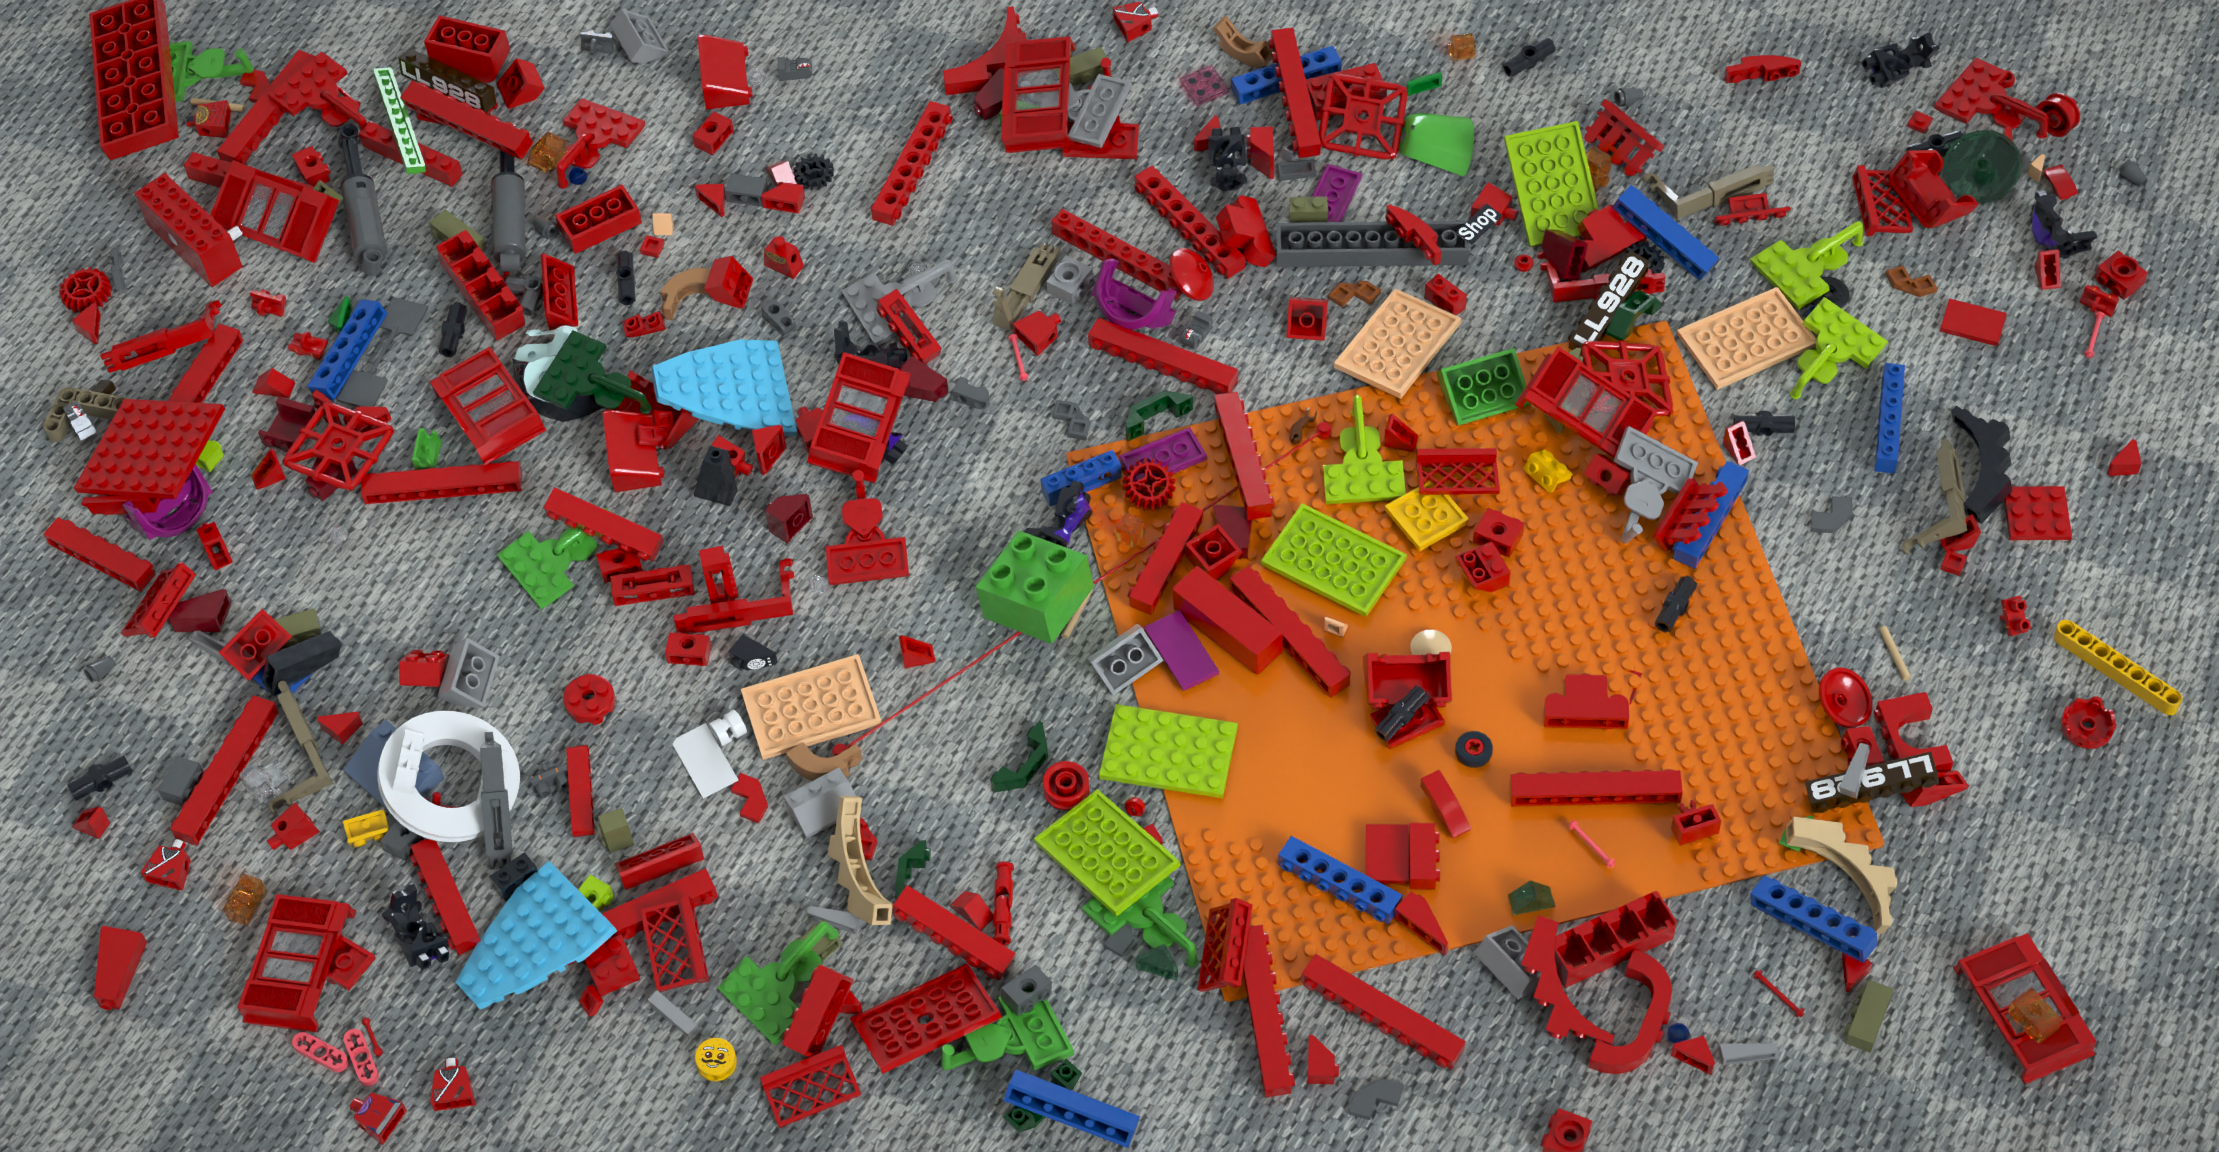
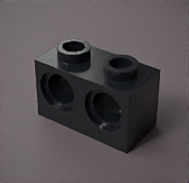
M524 852L489 877L494 889L506 902L514 891L535 872H538V870Z

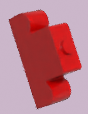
M1241 195L1232 205L1227 204L1216 216L1224 243L1228 246L1244 249L1243 255L1250 264L1267 267L1277 256L1255 198Z
M1609 205L1599 211L1597 209L1587 214L1588 217L1584 218L1577 226L1584 242L1588 243L1582 266L1584 273L1625 252L1633 243L1638 245L1639 242L1642 243L1648 239L1630 222L1626 220L1624 223L1619 213L1612 208L1613 205Z
M1587 673L1581 675L1567 674L1564 682V697L1559 693H1551L1545 698L1543 712L1544 727L1628 729V699L1620 694H1615L1608 698L1607 676L1590 675Z

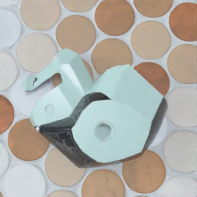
M566 325L556 330L544 332L539 329L528 330L526 334L530 336L555 335L553 341L548 344H526L518 348L515 358H512L515 382L535 410L544 417L565 422L588 416L604 408L596 403L594 394L586 396L577 394L568 410L534 396V389L571 331H578L575 327Z

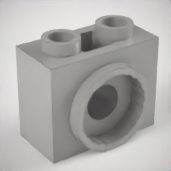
M1066 256L1056 266L1053 274L1046 281L1047 293L1073 305L1076 300L1082 298L1087 286L1090 287L1093 284V268Z

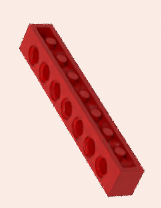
M929 101L871 208L872 220L893 226L895 221L900 219L902 208L907 206L909 195L911 192L914 193L916 189V182L923 177L924 168L930 164L932 153L937 151L940 138L943 139L947 125L952 123L953 115L951 114L950 106Z
M1153 165L1134 176L1136 192L1142 194L1146 198L1147 203L1150 206L1153 205L1159 215L1165 217L1169 221L1170 226L1173 229L1176 228L1182 238L1188 240L1196 252L1199 251L1205 261L1215 267L1219 275L1229 279L1245 269V256L1236 247L1226 245L1221 233Z
M1061 209L1051 220L1052 234L1101 261L1106 259L1117 260L1116 269L1159 292L1168 291V288L1177 291L1174 300H1177L1183 293L1172 277L1170 265L1064 209Z

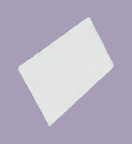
M706 723L675 739L673 746L703 799L739 781Z

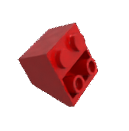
M733 256L723 257L713 261L704 290L717 302L743 309L753 278Z
M1492 541L1456 555V560L1474 589L1494 592L1509 586L1511 572Z
M411 650L410 653L399 661V685L440 687L450 654H443V651L440 650L431 651V653H423V650Z

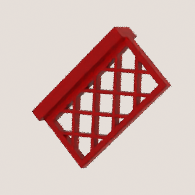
M1857 165L1852 180L1865 235L1874 236L1875 232L1912 233L1913 226L1908 206L1900 196L1896 199L1889 194L1891 190L1896 192L1890 182L1885 179L1889 177L1891 171L1866 170L1865 165ZM1868 177H1874L1878 181L1874 183ZM1880 183H1883V184L1886 185L1889 189H1888L1887 191H1885L1884 189H1882V188L1879 187L1878 185H1879ZM1876 190L1881 196L1879 198L1872 194V191ZM1884 197L1892 202L1890 206L1882 201ZM1877 204L1885 209L1883 213L1876 209L1875 206ZM1897 205L1902 208L1903 212L1899 213L1893 207ZM1889 212L1896 218L1894 220H1891L1885 214ZM1882 219L1889 225L1880 226L1879 220ZM1901 220L1906 223L1907 227L1900 226L1896 222Z
M1417 449L1415 465L1417 467L1420 495L1500 494L1496 460L1497 449ZM1422 467H1431L1434 470L1428 474L1422 470ZM1451 467L1453 470L1448 474L1441 468ZM1471 467L1473 470L1467 473L1461 468ZM1492 467L1493 470L1487 473L1481 468ZM1437 472L1444 477L1440 482L1432 477ZM1456 472H1458L1459 474L1464 476V478L1461 481H1458L1452 476ZM1478 472L1484 478L1478 481L1472 476ZM1429 480L1435 486L1433 488H1424V483ZM1447 480H1449L1455 486L1453 488H1447L1443 484ZM1467 480H1469L1470 482L1475 484V486H1473L1472 488H1467L1463 484ZM1489 480L1495 487H1486L1483 483Z
M183 562L177 563L174 569L162 570L120 634L125 637L146 634L150 638H155L196 574Z
M687 895L680 897L676 901L641 909L656 990L664 992L698 982H709L692 898ZM679 906L680 914L676 920L667 916L670 908ZM657 912L661 915L655 926L648 922L647 914ZM664 918L673 922L667 933L658 928ZM677 925L684 929V934L680 941L670 936ZM656 930L665 935L659 946L652 943V936ZM668 938L678 943L672 953L662 949ZM681 945L687 948L689 953L684 961L675 956ZM660 951L669 955L663 967L656 963V957ZM673 958L682 963L676 974L667 970ZM687 966L692 969L694 978L684 980L679 975ZM664 972L674 976L670 984L661 986L660 978Z
M1233 898L1229 904L1209 909L1198 991L1205 992L1226 986L1241 987L1253 904ZM1220 914V917L1216 921V915ZM1225 922V926H1224L1223 929L1220 931V930H1219L1220 927H1221L1222 924ZM1215 934H1216L1217 937H1216V939L1214 940V942L1212 943L1213 937H1214ZM1220 943H1222V946L1220 947V949H1219L1218 952H1217V950H1216L1217 947L1219 946ZM1212 955H1214L1213 959H1212L1211 962L1209 963L1210 957H1211ZM1217 963H1219L1218 968H1217L1216 971L1214 972L1213 969L1215 968V966L1217 965ZM1210 975L1211 978L1209 979V981H1208L1207 984H1206L1207 978H1208V976Z
M842 1045L760 1077L761 1085L779 1128L862 1095ZM842 1062L846 1068L843 1077L832 1073L834 1065ZM822 1072L826 1074L822 1085L811 1081L814 1073ZM829 1076L841 1080L837 1090L825 1086ZM801 1080L806 1083L802 1093L790 1089L794 1081ZM844 1082L853 1085L855 1092L848 1095L839 1091ZM809 1084L820 1088L816 1099L805 1095ZM779 1088L784 1090L785 1093L782 1100L779 1101L772 1098L770 1091ZM823 1090L835 1094L831 1102L825 1103L819 1100ZM788 1093L799 1096L795 1107L784 1103ZM803 1098L814 1102L811 1110L803 1111L798 1109ZM782 1106L793 1110L791 1117L781 1121L779 1116Z

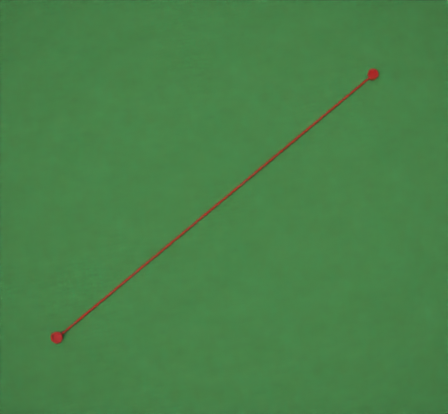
M1327 422L1318 424L1316 434L1264 468L1265 471L1315 437L1322 440L1329 439L1332 436L1331 425ZM1238 486L1203 508V512L1236 491ZM1155 540L1154 542H1152L1151 544H1149L1148 546H1146L1145 548H1143L1142 550H1140L1139 552H1137L1136 554H1134L1133 556H1131L1130 558H1128L1127 560H1125L1124 562H1122L1121 564H1119L1118 566H1116L1115 568H1113L1112 570H1110L1109 572L1095 580L1093 584H1096L1097 582H1099L1100 580H1102L1103 578H1105L1106 576H1108L1109 574H1111L1112 572H1114L1115 570H1117L1118 568H1120L1121 566H1123L1124 564H1126L1127 562H1129L1130 560H1132L1133 558H1135L1136 556H1138L1139 554L1153 546L1157 540ZM1018 631L849 745H835L832 749L833 757L847 750L1022 632Z

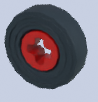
M1470 731L1459 737L1456 742L1455 753L1463 765L1477 768L1489 762L1493 753V745L1487 735L1479 731ZM1471 746L1474 748H1478V751H1470Z

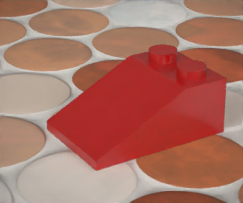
M261 609L218 653L250 682L265 667L267 656L279 652L292 636L267 612Z

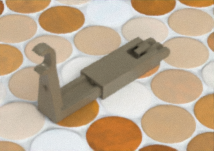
M1758 164L1711 182L1708 184V188L1680 199L1656 174H1646L1643 177V182L1653 181L1655 184H1652L1651 192H1658L1672 214L1677 219H1680L1710 206L1716 208L1728 203L1729 198L1746 196L1764 189L1765 186L1774 182V166L1768 165L1761 168Z
M1042 243L1040 248L1035 247L1010 286V294L1007 298L1004 288L995 287L992 293L997 296L993 303L995 305L993 325L1011 331L1013 323L1018 320L1028 302L1031 303L1057 263V257L1061 249L1056 248L1053 252L1054 247L1050 245L1047 248L1045 243Z
M1948 439L1941 441V448L1936 450L1942 491L1947 496L1950 517L1949 519L1946 517L1922 533L1905 540L1902 544V549L1907 555L1910 553L1909 549L1914 545L1919 544L1924 549L1926 543L1967 531L1963 506L1966 498L1960 461L1957 451Z
M285 681L278 683L281 694L277 695L300 745L309 755L318 776L315 777L313 775L288 792L271 800L269 810L275 816L277 814L275 807L281 803L286 802L287 806L290 807L293 805L292 802L333 784L318 752L320 748L292 690Z

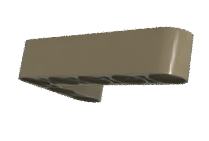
M72 387L63 388L58 393L43 423V429L50 441L59 442L65 437L71 425L63 411L64 407L77 401L86 415L112 420L123 400L131 398Z

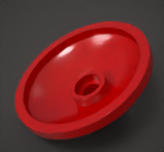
M1180 248L1174 251L1170 257V271L1177 286L1185 295L1193 300L1204 301L1208 299L1214 290V278L1207 262L1193 250Z
M1842 667L1834 668L1824 674L1819 684V698L1826 714L1835 723L1846 728H1856L1863 725L1869 719L1873 706L1870 690L1864 680L1854 671Z

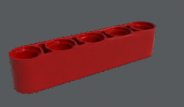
M588 745L567 747L573 837L595 835V830H593L595 825L594 812H592L590 759L588 758L590 757Z

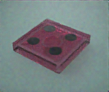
M1212 64L1179 78L1180 84L1196 106L1229 93L1228 86Z

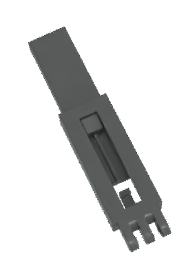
M485 732V742L480 746L483 779L481 800L486 856H489L490 869L495 868L494 861L497 860L500 869L503 867L502 860H506V864L511 862L510 854L513 853L508 790L505 789L501 745L494 741L493 732ZM503 831L504 845L501 846V837H496V846H494L493 832L499 833Z

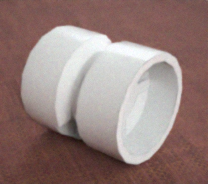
M735 710L725 714L722 720L718 718L708 724L713 737L721 747L732 742V737L739 738L747 733L741 717Z

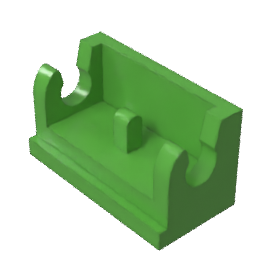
M419 428L412 458L415 470L437 467L442 439H439L438 433L435 430L432 431V435H428L424 428Z

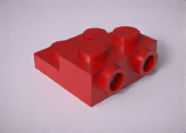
M340 935L326 981L350 991L376 959L375 955Z

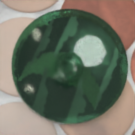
M1978 130L1961 136L1950 146L1944 159V175L1950 189L1960 197L1971 195L1977 203L1992 202L2007 195L2017 184L2022 170L2020 152L2014 142L2004 134L1991 130Z

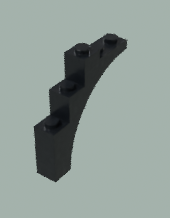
M1955 406L1951 410L1953 422L1965 430L1974 440L1981 455V469L1978 481L1972 493L1963 504L1965 514L1968 516L1972 514L1975 520L1982 524L2012 492L2011 480L2004 474L2012 465L2010 453L2003 448L2011 439L2008 425L2004 422L1992 419L1987 423L1984 419L1973 416L1967 409Z

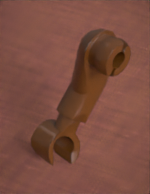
M1310 407L1307 408L1305 416L1292 425L1289 437L1292 444L1301 443L1303 429L1308 425V422L1316 420L1317 411L1314 417H1309Z

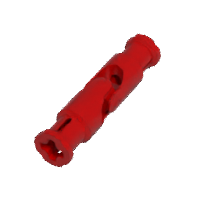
M1002 861L995 865V870L997 871V879L994 884L995 909L993 927L995 931L992 939L1002 945H1009L1011 943L1009 930L1012 927L1010 908H1012L1014 882L1012 880V871L1014 870V864Z

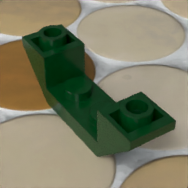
M1638 289L1618 307L1606 330V335L1616 340L1624 341L1633 332L1634 320L1642 313L1652 316L1662 307V303L1655 296Z
M1161 391L1132 405L1126 422V440L1131 441L1143 435L1144 421L1158 413H1162L1166 409H1169L1176 418L1188 414L1193 410V396L1185 393Z
M1041 721L1032 726L1027 732L1028 746L1033 748L1025 764H1021L1018 767L1016 773L1004 766L999 771H995L990 779L993 792L1024 788L1048 759V748Z
M921 840L899 857L895 900L898 899L907 886V880L912 878V868H926V861H930L931 849L927 848L926 840Z
M1065 1059L1051 1072L1052 1081L1050 1082L1073 1090L1082 1072L1068 1059ZM1016 1105L1003 1116V1119L1018 1133L1035 1128L1046 1118Z

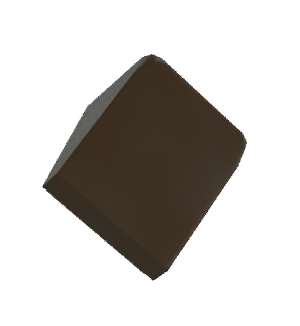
M100 380L91 391L111 395L116 390V387L110 380Z

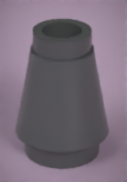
M1619 88L1614 93L1615 103L1622 107L1643 99L1641 88Z
M2130 159L2119 168L2121 176L2139 187L2148 179L2135 161L2132 162Z
M540 216L536 217L533 221V225L546 239H554L558 236L560 229L556 222Z
M107 656L88 664L87 668L84 669V673L90 682H99L116 666V663L111 656Z

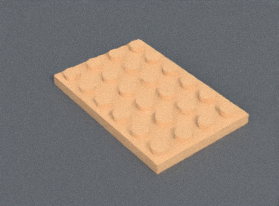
M1778 287L1677 330V336L1717 390L1804 353L1805 350L1816 347V337L1808 328L1802 325L1804 321Z
M1395 288L1334 362V368L1401 399L1459 327L1461 318Z
M859 654L741 689L763 760L785 754L802 742L808 747L872 728L882 723Z

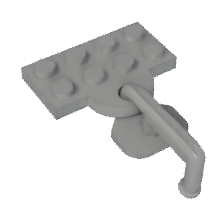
M1098 74L1091 90L1083 89L1076 93L1072 84L1069 83L1068 117L1074 122L1068 134L1071 141L1102 148L1132 87L1130 81ZM1023 81L1020 87H1030L1031 83ZM1055 81L1052 84H1059V81ZM1049 91L1046 95L1038 93L1026 94L1031 102L1041 104V108L1058 106L1059 91Z
M945 260L923 273H916L903 281V284L888 283L882 285L874 272L841 291L872 342L879 346L897 336L896 333L890 331L885 318H881L876 311L879 299L898 289L910 306L921 308L936 299L937 293L930 282L931 280L947 272L946 280L948 283L953 284L957 282V277L952 262ZM900 311L899 317H900V319L903 321V323L906 325V327L909 329V326L907 325V323H906V322L904 321V319L902 318V315H903V314H902L901 311Z
M1630 426L1624 431L1613 461L1631 470V485L1628 486L1624 496V503L1631 511L1621 536L1622 543H1628L1638 534L1642 533L1641 525L1637 524L1640 515L1650 520L1660 516L1664 505L1661 495L1666 490L1678 495L1687 479L1693 478L1698 464L1693 459Z

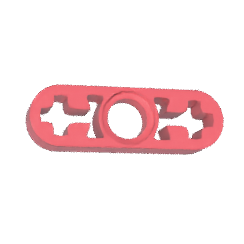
M351 1029L345 1033L344 1043L361 1084L372 1086L378 1081L379 1073L362 1032L358 1029ZM354 1036L357 1038L359 1045L357 1048H355L352 1042V1037ZM359 1054H367L365 1061H356V1057ZM365 1067L368 1068L371 1074V1078L369 1079L365 1077L366 1074L363 1069Z
M300 1032L293 1037L292 1045L297 1053L333 1072H342L348 1067L349 1061L343 1051L306 1032ZM305 1039H306L307 1044H308L309 1046H311V1047H310V1050H309L308 1046H306V1045H304V1044H302V1045L300 1046L298 1042H299V1041L304 1042ZM319 1048L326 1049V1053L323 1056H315V1052ZM330 1056H332V1058L336 1060H339L341 1058L342 1063H336L335 1065L334 1061L330 1058Z

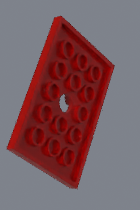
M967 963L851 1017L850 1020L881 1073L884 1074L1002 1017L1000 1011ZM925 1015L933 1018L927 1024H920V1018Z

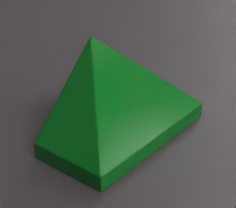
M1442 73L1414 77L1407 82V96L1441 87Z
M349 296L344 297L328 320L329 325L338 334H340L351 316L353 307Z

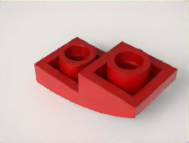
M2062 164L2044 170L2045 178L2051 183L2053 192L2060 200L2068 199L2078 194L2072 178Z
M660 310L643 318L640 314H637L622 321L626 337H638L666 329Z
M318 390L312 394L314 406L317 409L324 402L332 403ZM331 411L334 423L342 426L338 413ZM325 412L323 419L325 420L326 423L329 424L328 419H327V416H326V412Z

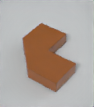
M1904 265L1886 270L1885 272L1894 289L1914 296L1922 297L1935 293L1938 290L1930 274L1911 279Z
M1366 280L1353 284H1347V282L1339 283L1327 295V299L1342 308L1354 296L1370 305L1381 294V289Z

